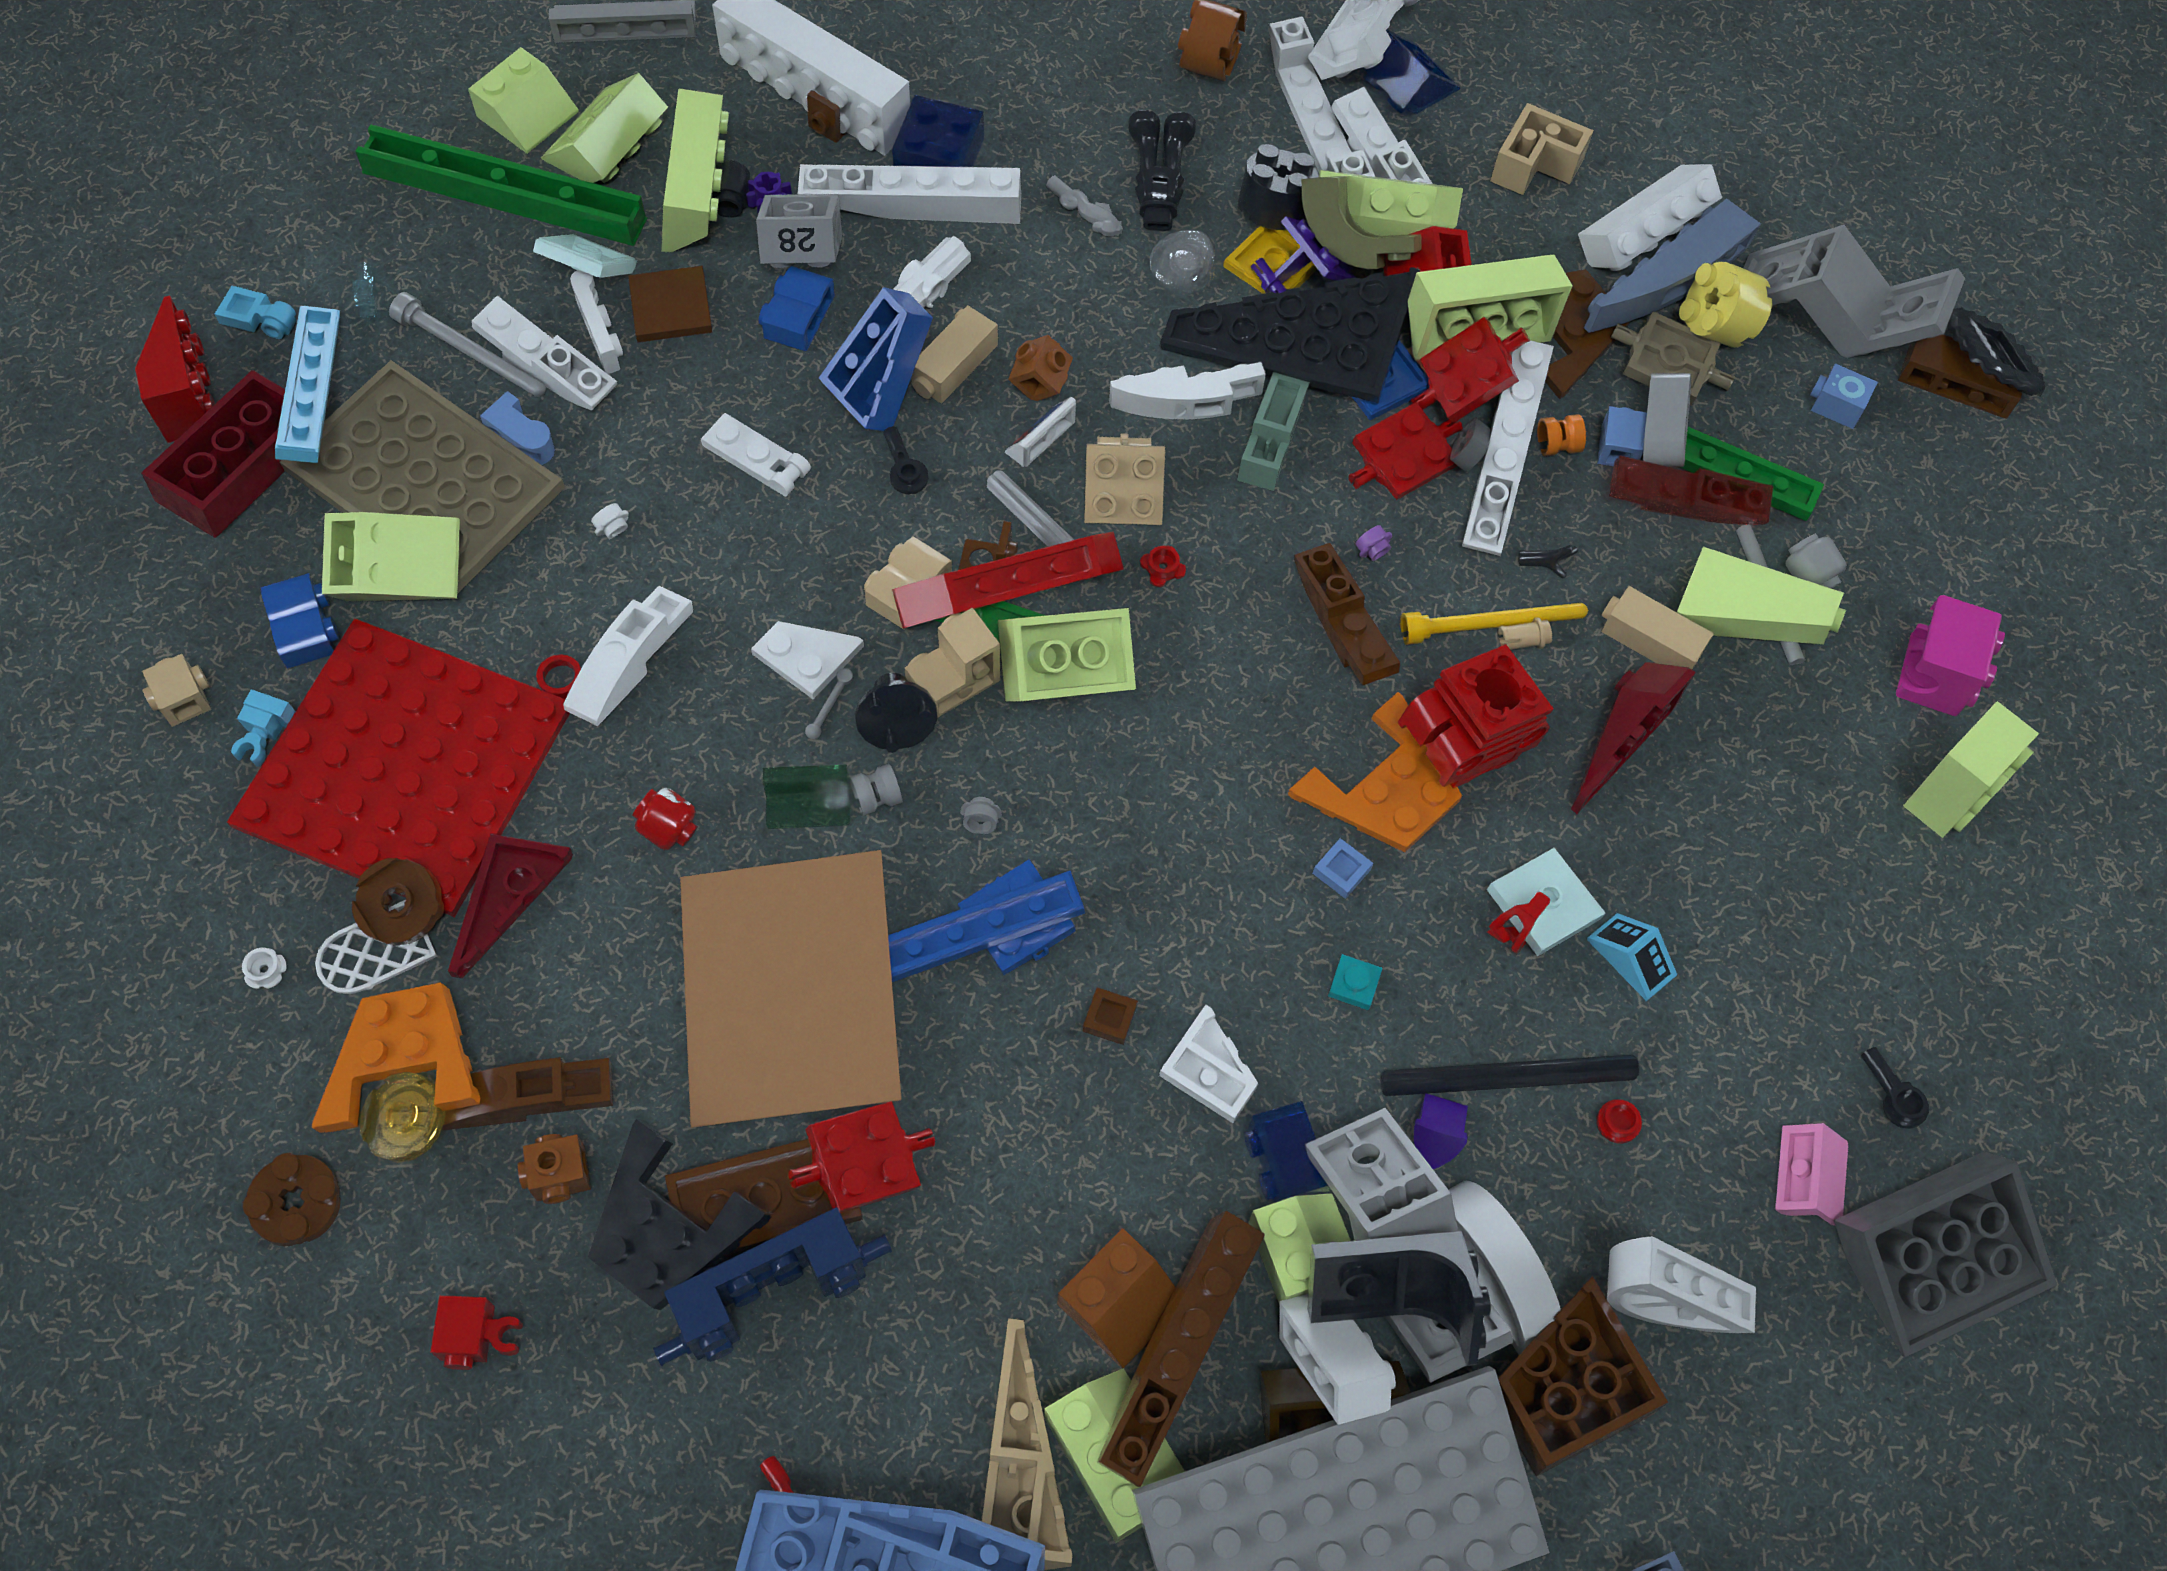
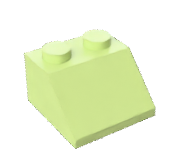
M522 47L468 88L476 116L527 154L579 112L549 68Z
M1332 1193L1294 1196L1255 1209L1248 1222L1251 1226L1265 1234L1258 1250L1279 1305L1282 1300L1308 1294L1311 1244L1351 1241Z

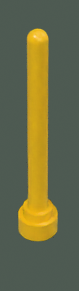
M1583 603L1438 618H1429L1428 615H1421L1420 612H1409L1401 614L1400 628L1402 633L1408 631V637H1403L1405 645L1423 643L1424 639H1429L1431 634L1531 623L1537 617L1542 621L1548 620L1549 622L1581 619L1588 614V608Z

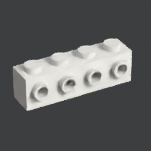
M1712 164L1680 165L1580 232L1578 236L1587 263L1591 267L1610 268L1611 271L1624 269L1632 264L1633 258L1641 253L1653 250L1658 246V241L1665 236L1681 231L1684 227L1683 224L1692 218L1701 216L1709 206L1722 198Z

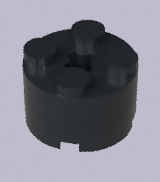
M1270 144L1259 146L1257 153L1253 154L1246 164L1238 198V206L1241 212L1245 208L1250 213L1249 220L1259 226L1273 230H1287L1281 223L1286 216L1299 221L1302 219L1307 221L1302 202L1301 179L1318 177V172L1314 167L1315 159L1307 153L1295 154L1279 150Z

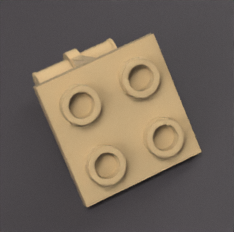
M1120 434V437L1097 436V444H1087L1084 523L1162 525L1165 446H1151V438H1128V434Z

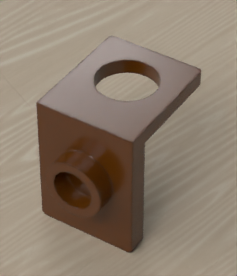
M811 90L807 94L808 126L837 143L845 135V133H840V107Z
M1003 522L999 544L966 539L958 570L972 567L973 565L969 560L970 555L979 549L990 552L993 561L1017 555L1018 542L1012 541V522Z

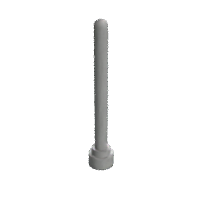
M401 292L392 301L389 315L395 321L404 326L408 324L420 326L536 397L545 394L546 387L542 382L427 314L419 299L407 292Z

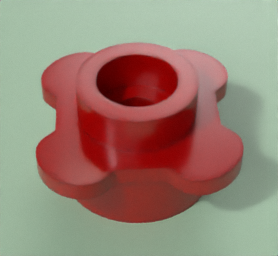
M1172 546L1155 547L1149 554H1144L1140 559L1141 567L1147 569L1151 576L1150 583L1156 587L1164 586L1166 581L1173 578L1181 579L1186 574V566L1179 563V554ZM1165 564L1167 567L1162 569L1160 565Z

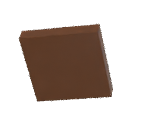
M703 265L628 275L637 343L713 333Z

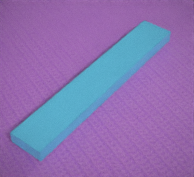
M300 306L275 445V459L318 463L338 336L340 310Z

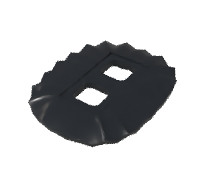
M1963 307L1953 309L1948 322V330L1953 333V340L1960 344V350L1969 356L1970 362L1976 366H1981L1984 374L1993 375L1996 381L2001 384H2007L2009 387L2030 396L2037 395L2041 397L2046 387L2043 374L2039 373L2038 366L2032 363V357L2026 354L2025 347L2017 344L2014 334L2006 332L2002 324L1991 322L1986 316L1977 315L1975 311H1968Z

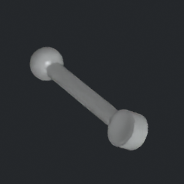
M844 668L837 672V684L814 723L809 724L805 729V734L808 738L817 739L821 735V725L844 686L853 680L851 670Z

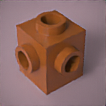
M1049 335L1025 341L1016 352V360L1008 380L1029 399L1034 401L1060 394L1062 386L1067 381V373L1073 357Z
M559 1134L544 1135L535 1139L534 1144L523 1146L524 1161L518 1162L519 1180L522 1189L528 1188L536 1201L543 1200L545 1204H556L569 1200L571 1198L570 1194L591 1190L586 1150L577 1134L562 1137Z

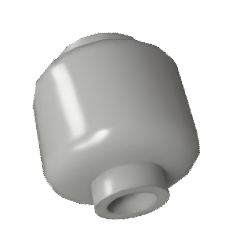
M1815 533L1788 549L1791 555L1786 560V567L1792 576L1831 589L1842 582L1838 575L1845 571L1847 564L1829 537L1818 538Z

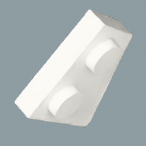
M778 621L751 648L752 655L814 699L837 675V672L843 669L864 647V642L856 636Z
M1207 1005L1204 1006L1166 1061L1159 1075L1231 1123H1234L1258 1085L1248 1066L1243 1064L1238 1057V1050L1230 1037L1226 1038L1216 1022L1215 1013L1212 1008Z

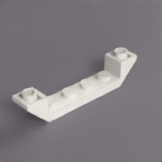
M1298 17L1269 24L1276 77L1309 152L1315 159L1318 172L1320 173V170L1375 177L1364 151L1351 152L1308 58L1314 48V40L1304 18Z

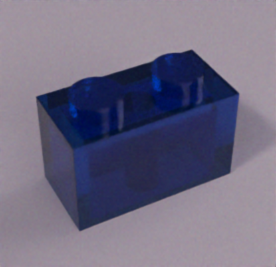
M1303 1101L1252 1115L1248 1126L1249 1131L1244 1132V1138L1251 1158L1259 1157L1264 1172L1259 1174V1183L1265 1199L1273 1198L1274 1203L1294 1196L1328 1194L1330 1187L1307 1155L1305 1144L1316 1140Z

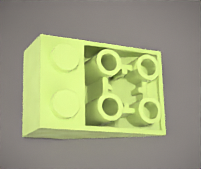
M368 512L325 513L322 594L345 601L457 599L460 519L456 517Z

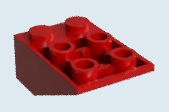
M171 296L163 298L135 367L141 400L167 443L176 441L215 405L212 395L210 393L206 394L205 387L211 385V380L205 364L199 363L198 357L204 355L200 337L197 333H190L192 328L186 311L184 309L178 310Z

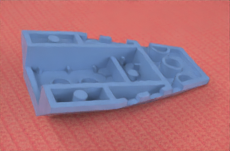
M760 1489L755 1496L735 1571H1044L1045 1545L951 1510Z

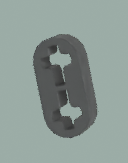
M1477 417L1470 420L1457 435L1450 460L1465 472L1472 469L1488 448L1491 429Z

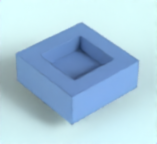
M1340 838L1314 867L1312 874L1346 899L1369 873L1373 863Z

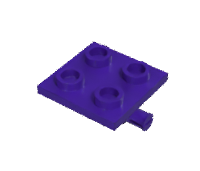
M1287 216L1281 223L1296 240L1300 248L1275 273L1265 262L1264 258H1259L1255 261L1257 264L1253 263L1251 265V269L1262 281L1261 287L1266 293H1282L1287 289L1282 283L1311 261L1326 278L1338 281L1356 277L1351 271L1354 266L1339 260L1329 253V250L1325 246L1323 247L1316 239L1306 220L1302 219L1299 221Z

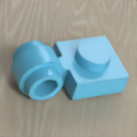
M231 286L215 312L219 324L254 333L259 323H262V331L269 337L282 339L284 334L289 335L296 323V312L289 304L282 301H276L274 304H271L266 294Z

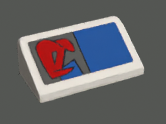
M1070 397L1056 404L1005 450V453L1021 466L1027 467L1075 423L1076 400Z

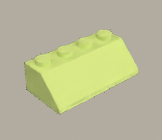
M678 89L663 204L662 252H674L708 236L709 221H717L719 199L712 198L713 191L720 192L722 169H716V162H724L726 140H720L719 134H727L729 112L722 111L723 95Z
M1554 254L1417 272L1408 298L1413 356L1415 360H1420L1483 317L1491 323L1496 335L1502 340L1522 327L1531 341L1539 343L1551 341L1573 285Z

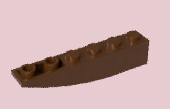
M1224 1211L1210 1219L1147 1345L1114 1419L1097 1463L1135 1486L1141 1487L1265 1236L1263 1232L1228 1211Z

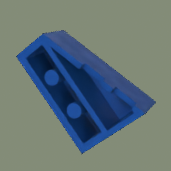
M885 287L879 292L819 376L822 383L865 429L884 431L888 427L894 426L933 319L910 293Z

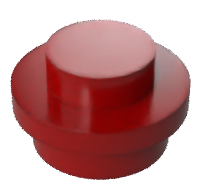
M1615 1099L1608 1101L1601 1107L1597 1114V1126L1606 1139L1614 1143L1623 1144L1632 1141L1639 1134L1642 1127V1118L1632 1103Z

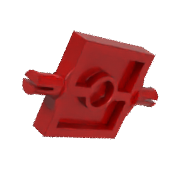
M1485 317L1481 318L1420 359L1428 375L1429 389L1412 398L1411 402H1417L1422 410H1424L1434 402L1439 401L1447 417L1455 423L1519 382L1512 367L1511 352L1530 342L1527 333L1521 327L1502 340L1496 335L1491 323Z
M1417 402L1409 405L1355 435L1352 444L1363 457L1365 467L1349 474V481L1351 484L1354 482L1353 486L1355 489H1358L1375 479L1384 485L1396 500L1400 499L1457 466L1450 460L1452 448L1447 443L1446 438L1462 430L1461 421L1453 423L1449 419L1437 426L1428 418Z
M892 1101L810 1124L805 1130L812 1148V1164L790 1169L788 1176L789 1180L794 1179L790 1183L794 1189L818 1181L827 1193L832 1209L837 1207L839 1212L843 1213L916 1190L920 1187L921 1183L913 1163L912 1152L934 1147L935 1137L928 1138L933 1134L930 1128L906 1135L900 1126Z

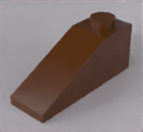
M1943 334L1911 342L1898 378L1900 382L2005 419L2009 417L2022 396L2019 390L2011 388L2007 384L1997 382L1993 375L1984 374L1981 366L1971 363L1969 356L1960 350L1959 343L1954 341L1952 337Z

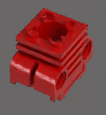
M1507 644L1442 670L1439 674L1441 678L1436 679L1434 682L1435 687L1423 692L1411 701L1398 720L1400 727H1407L1420 747L1425 745L1428 748L1425 754L1441 775L1439 779L1440 784L1443 787L1450 784L1454 789L1486 772L1506 766L1517 760L1521 753L1538 746L1550 728L1546 721V715L1550 714L1554 708Z

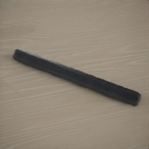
M1616 1055L1385 1070L1382 1072L1380 1083L1383 1095L1399 1096L1635 1080L1639 1076V1063L1634 1055Z

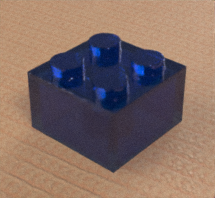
M914 95L892 148L893 166L973 167L984 140V111Z

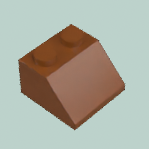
M1122 1228L1058 1293L1057 1305L1123 1369L1149 1343L1176 1287L1156 1259Z

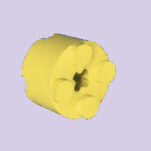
M1728 262L1704 263L1697 269L1695 280L1688 291L1686 300L1680 306V319L1685 321L1690 331L1696 335L1720 342L1729 347H1740L1743 345L1741 342L1748 337L1754 339L1762 331L1770 316L1772 298L1767 297L1766 286L1770 288L1769 282L1759 274Z

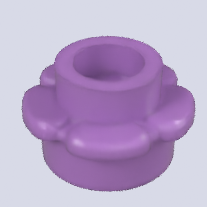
M1381 525L1365 532L1355 543L1361 551L1359 556L1361 558L1369 556L1372 561H1375L1388 553L1391 549L1389 542L1392 538V533H1386Z

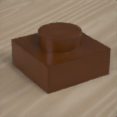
M1097 987L1083 1025V1032L1124 1045L1138 1000Z

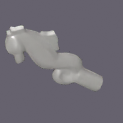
M1056 175L1047 181L1046 187L1059 197L1061 205L1067 210L1078 208L1081 217L1093 224L1092 231L1102 233L1106 237L1122 234L1121 221H1118L1112 214L1109 204L1090 203L1082 191L1078 189L1072 190Z

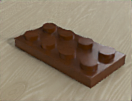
M809 1139L665 1175L670 1202L706 1230L710 1228L734 1191L742 1194L772 1216L769 1222L760 1230L755 1228L740 1241L741 1245L729 1255L750 1250L832 1210L828 1195L818 1181L796 1189L790 1184L794 1180H789L788 1171L790 1169L812 1164V1148ZM860 1207L840 1213L845 1224L863 1220Z

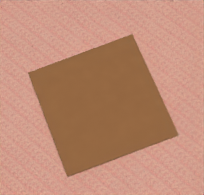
M881 850L680 877L691 1128L902 1100Z

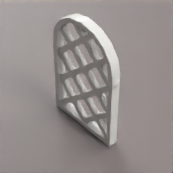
M406 900L389 907V910L403 909ZM354 923L337 931L324 941L318 950L315 965L317 976L327 988L336 993L353 994L370 990L375 985L438 956L428 934L423 937L429 950L416 947L419 940L410 944L396 946L407 950L402 964L388 960L394 947L389 944L382 958L370 955L368 952L373 941L378 940L368 937ZM347 934L342 946L333 944L334 941ZM354 934L368 938L362 952L348 948ZM327 948L339 951L333 965L322 962ZM413 952L425 955L409 963ZM345 953L359 957L353 971L339 967ZM365 959L379 963L373 977L359 973ZM385 965L397 968L380 976ZM322 968L330 970L327 980L323 976ZM336 972L350 976L346 988H338L331 984ZM356 978L367 981V983L352 988Z

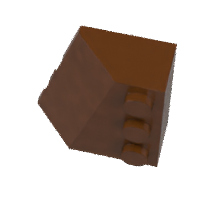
M1593 1276L1553 1318L1554 1321L1542 1330L1498 1378L1517 1444L1536 1477L1649 1418L1668 1403Z

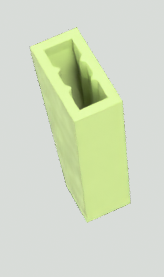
M1703 547L1677 613L1713 632V636L1824 644L1829 631L1838 632L1846 610L1839 608L1843 592Z

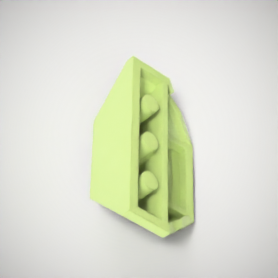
M1320 170L1319 177L1347 176V201L1350 214L1362 229L1371 234L1380 236L1408 235L1431 226L1452 229L1457 226L1463 188Z

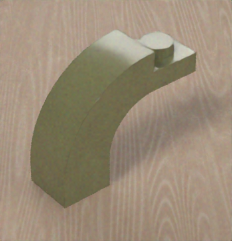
M1347 176L1301 179L1302 202L1308 225L1323 247L1325 246L1329 250L1328 252L1339 260L1356 267L1379 269L1385 266V253H1388V260L1411 259V252L1422 250L1421 234L1380 236L1362 229L1354 221L1348 208Z

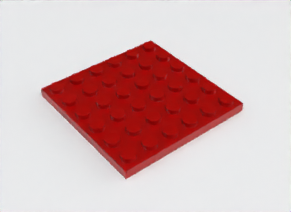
M354 618L227 823L233 829L358 879L370 866L387 858L407 859L418 863L430 870L436 877L442 892L443 913L455 917L477 879L490 834L502 835L569 717L570 713L565 711L563 706L566 699Z

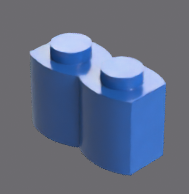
M793 266L786 271L784 276L780 275L775 283L774 297L770 303H765L760 311L759 324L762 325L764 338L807 351L834 299L833 279Z
M308 573L261 587V594L270 621L273 639L278 654L287 669L332 655L334 651L333 641L339 640V634L331 616L325 617L323 608L330 606L328 596L322 594V583L315 584Z

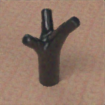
M1567 545L1556 550H1519V566L1547 567L1563 579L1567 576V573L1558 564V561L1576 554L1578 548Z

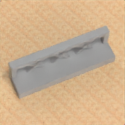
M695 0L554 5V8L549 9V23L555 43L696 37Z

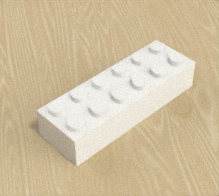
M717 0L712 4L719 52L728 64L739 65L747 70L757 82L765 81L773 86L783 98H792L802 104L807 112V94L811 90L840 107V133L847 132L854 136L867 150L872 151L875 149L885 156L912 130L908 80L776 0Z

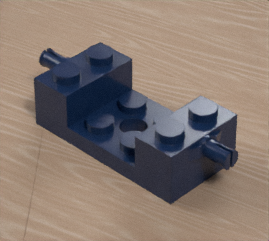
M836 1207L664 1291L681 1332L679 1336L654 1347L655 1355L661 1366L686 1353L688 1355L693 1353L697 1360L704 1357L707 1358L708 1362L718 1360L731 1353L734 1349L732 1344L740 1340L726 1306L732 1303L736 1307L745 1306L761 1296L760 1289L774 1282H777L778 1286L790 1284L803 1275L802 1269L809 1265L824 1297L833 1293L835 1298L844 1297L861 1286L859 1280L866 1277L864 1267L868 1266L867 1263L892 1252L885 1234H882V1236L861 1246L855 1245Z

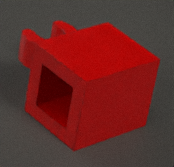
M439 1295L430 1352L439 1360L444 1361L443 1366L445 1368L470 1370L473 1367V1362H487L490 1343L502 1355L512 1356L518 1354L519 1347L516 1344L503 1343L502 1336L508 1329H522L523 1323L511 1316L493 1319L495 1306L486 1297Z

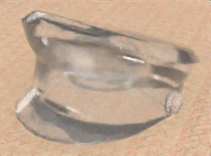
M1181 230L1169 234L1154 246L1149 257L1150 269L1156 279L1167 290L1176 293L1189 294L1203 289L1211 283L1215 276V246L1209 236L1197 230Z

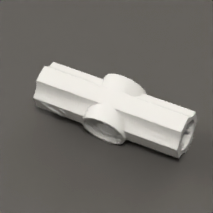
M955 236L952 238L946 237L921 262L913 260L904 268L898 285L894 290L910 293L923 308L925 306L932 308L933 305L931 303L938 296L942 298L945 295L948 283L971 262V253L966 249L964 243Z

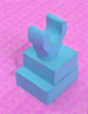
M251 689L237 717L238 721L249 732L246 733L244 738L234 743L231 753L240 761L246 751L254 749L250 760L256 767H260L266 758V739L276 740L282 728H286L296 711L289 702Z

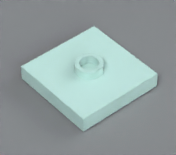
M574 234L539 237L535 241L533 250L535 253L571 266L575 270H581L599 278L631 274L637 263V260L631 256Z
M1555 848L1495 880L1487 888V891L1503 912L1516 905L1528 904L1537 892H1542L1550 898L1549 905L1536 920L1534 927L1525 940L1537 956L1591 926L1606 914ZM1514 915L1509 920L1520 933L1524 926L1519 917Z

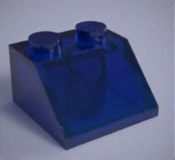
M1388 29L1386 32L1392 41L1384 52L1382 61L1369 69L1362 67L1367 72L1365 79L1379 91L1383 88L1390 95L1387 98L1388 103L1400 113L1407 110L1418 114L1460 90V87L1417 43Z

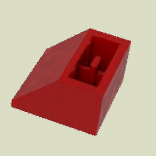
M1431 226L1408 234H1421L1422 250L1411 252V259L1388 260V253H1385V266L1383 268L1384 276L1409 272L1411 267L1418 268L1420 272L1472 265L1467 230Z

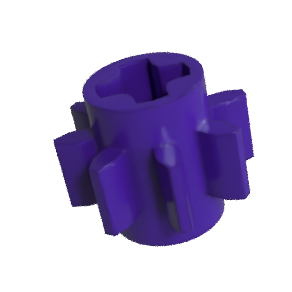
M760 172L754 181L748 180L749 192L746 193L748 207L757 206V213H759L765 195H792L790 182L782 183L780 173Z

